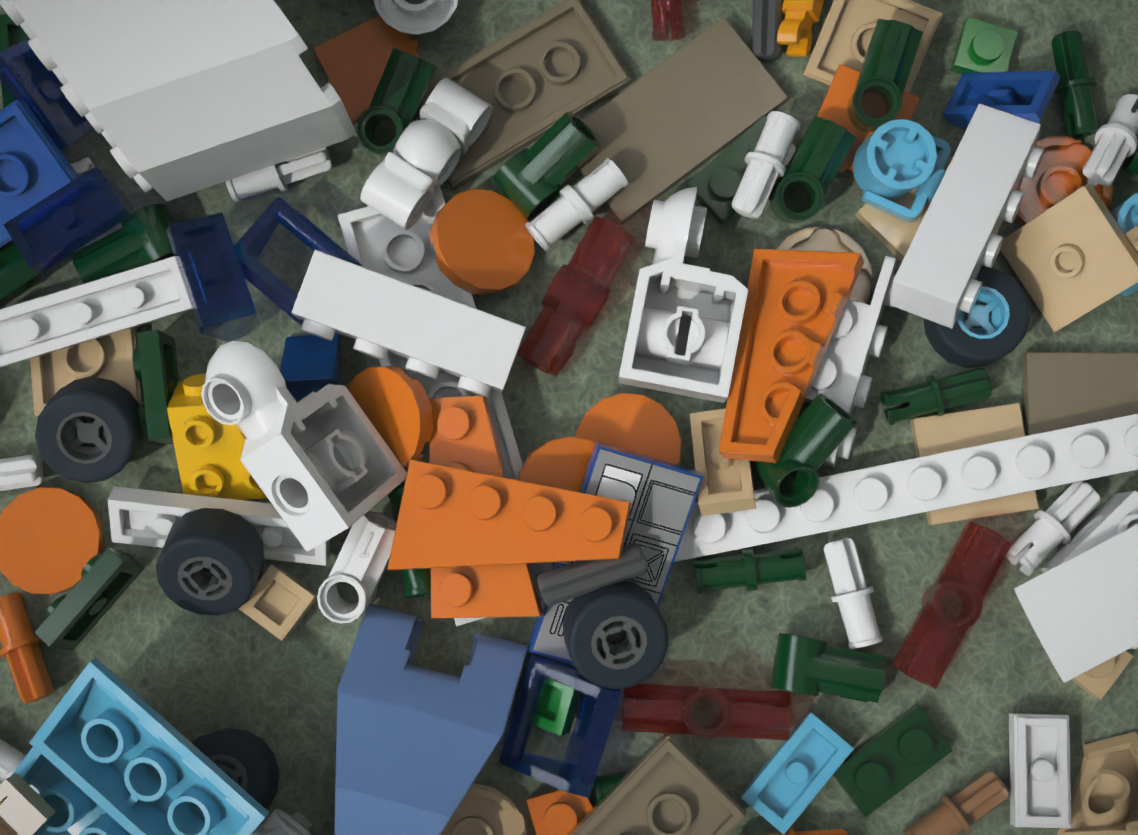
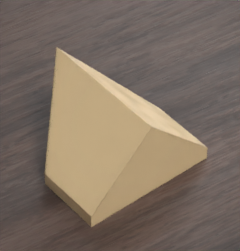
M1135 731L1084 744L1083 751L1085 755L1071 793V828H1059L1057 835H1138V734Z

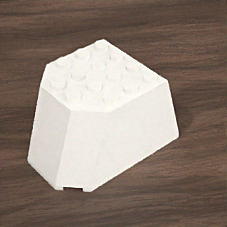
M0 0V5L17 26L20 25L31 39L28 41V44L49 71L52 70L63 84L60 89L81 117L85 116L97 133H102L113 147L110 152L124 172L130 178H134L145 193L154 188L166 201L336 144L356 134L344 104L333 86L328 83L320 88L302 62L299 55L308 48L274 0Z

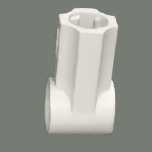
M368 511L352 525L329 577L320 586L317 595L318 607L329 620L340 624L350 623L359 618L376 597L377 586L389 562L397 524L395 520L379 512ZM346 582L354 586L359 595V602L349 603L344 601L338 594L337 583Z

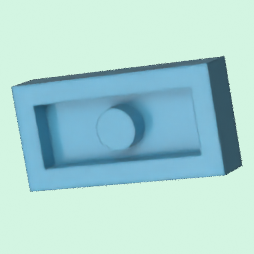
M808 711L745 787L739 797L784 835L854 748L812 712Z

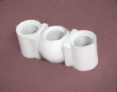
M450 78L442 79L433 89L425 105L420 109V120L413 121L406 127L399 137L393 153L388 152L385 160L373 170L362 189L360 200L405 230L413 227L435 196L434 187L442 185L455 169L461 154L465 155L469 146L483 132L492 114V105Z

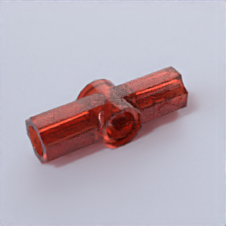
M595 216L592 223L589 224L582 241L579 242L568 265L563 264L548 287L541 304L544 307L517 353L519 358L538 370L558 378L573 354L584 330H590L611 292L609 286L635 242L634 236L609 219Z
M972 521L966 522L937 579L924 592L921 601L922 607L891 666L918 682L933 689L937 688L968 627L974 625L980 618L983 609L982 601L1012 543L1007 541L1004 536ZM950 589L959 594L962 600L961 613L953 620L944 616L940 608L941 597Z
M639 683L634 687L624 688L622 731L696 735L706 739L734 737L788 741L792 709L790 692L719 688L707 685L684 686ZM703 696L714 697L720 707L719 717L709 726L697 725L691 718L693 703Z

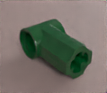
M877 19L854 92L848 102V115L855 127L865 132H874L878 127L894 120L901 109L902 95L923 34L922 31L900 21ZM868 92H877L883 95L888 105L887 114L880 118H872L866 115L861 108V96Z
M393 47L370 106L362 112L357 120L356 135L363 148L382 157H386L388 152L393 153L403 131L410 123L417 120L437 72V66ZM391 118L396 126L395 137L389 144L379 146L375 140V128L382 120Z
M566 112L530 149H523L507 160L496 172L493 180L521 213L530 220L554 203L560 196L559 192L563 189L561 185L601 145L597 141L596 135L583 121L578 119L572 112Z
M814 116L784 175L772 189L770 207L774 215L781 221L790 224L801 223L816 215L821 209L824 196L856 137L849 133L847 129L831 120ZM788 185H800L807 191L809 204L804 212L796 213L786 207L783 201V193Z
M152 204L128 215L122 221V228L81 248L72 253L71 256L73 258V265L80 279L85 284L173 256H181L182 260H184L189 253L165 205Z
M820 393L794 423L778 463L751 461L752 469L777 503L787 508L800 506L813 497L818 489L820 481L816 472L857 422L832 399Z
M779 633L770 687L813 696H819V692L837 695L841 698L878 703L886 674L885 656L827 646V641Z

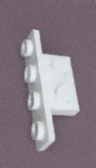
M885 256L871 305L848 299L804 402L811 403L817 395L822 393L850 415H852L854 406L864 408L873 377L864 375L869 355L880 357L888 327L879 324L884 306L894 307L891 306L893 279L896 275L894 274L896 258ZM853 427L824 461V467L835 470L838 457L849 459L857 428Z

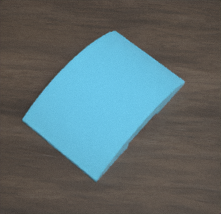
M97 658L88 663L29 742L33 747L13 772V774L16 772L56 811L35 835H250L261 827L270 813Z

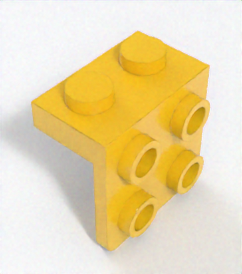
M206 373L192 375L183 381H178L167 406V412L183 494L235 500L267 498L240 461L246 437L236 424L226 425L215 420L207 412L203 404L201 393L202 387L205 384Z

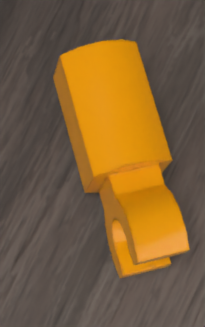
M784 0L781 11L784 13L785 19L779 26L777 42L778 44L788 45L786 52L788 57H808L812 45V25L820 19L824 0Z

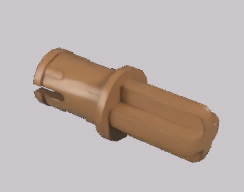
M986 771L950 798L945 795L940 797L942 804L911 827L905 828L902 832L904 835H958L961 832L969 835L972 832L970 828L972 824L1008 799V790L995 773Z

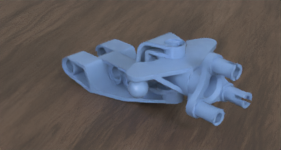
M370 603L365 612L337 691L335 835H441L498 745L502 743L528 645L484 633H475L468 665H464L461 677L412 665L418 644L416 640H419L423 619L418 618L417 615Z

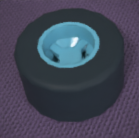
M987 266L981 267L975 279L982 282V287L971 313H967V320L965 319L966 312L960 311L953 329L924 318L925 335L933 350L947 362L965 368L985 367L1013 352L1024 339L1030 321L1028 299L1019 283L1005 272Z

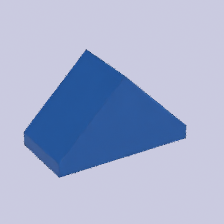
M1056 70L962 73L943 112V116L948 122L966 130L978 105L982 104L1039 123L1060 80V76Z

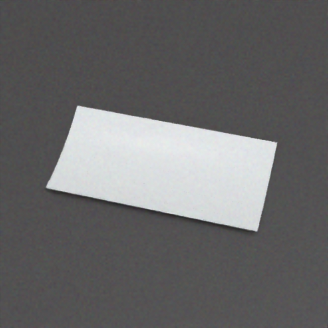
M1138 524L1014 588L1037 637L1064 683L1138 645Z

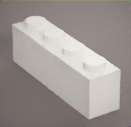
M982 104L978 105L893 279L891 306L953 329L960 311L971 313L982 287V282L975 279L982 265L989 268L993 266L1004 238L997 235L1003 221L1013 223L1024 197V192L1018 190L1023 177L1033 179L1041 163L1045 149L1036 146L1041 124Z
M314 250L291 312L296 318L303 320L301 330L329 341L333 340L335 332L356 340L353 347L354 350L381 360L385 359L387 351L408 359L405 368L434 379L437 378L439 370L460 378L457 387L488 398L491 389L498 392L503 391L526 328L318 250Z

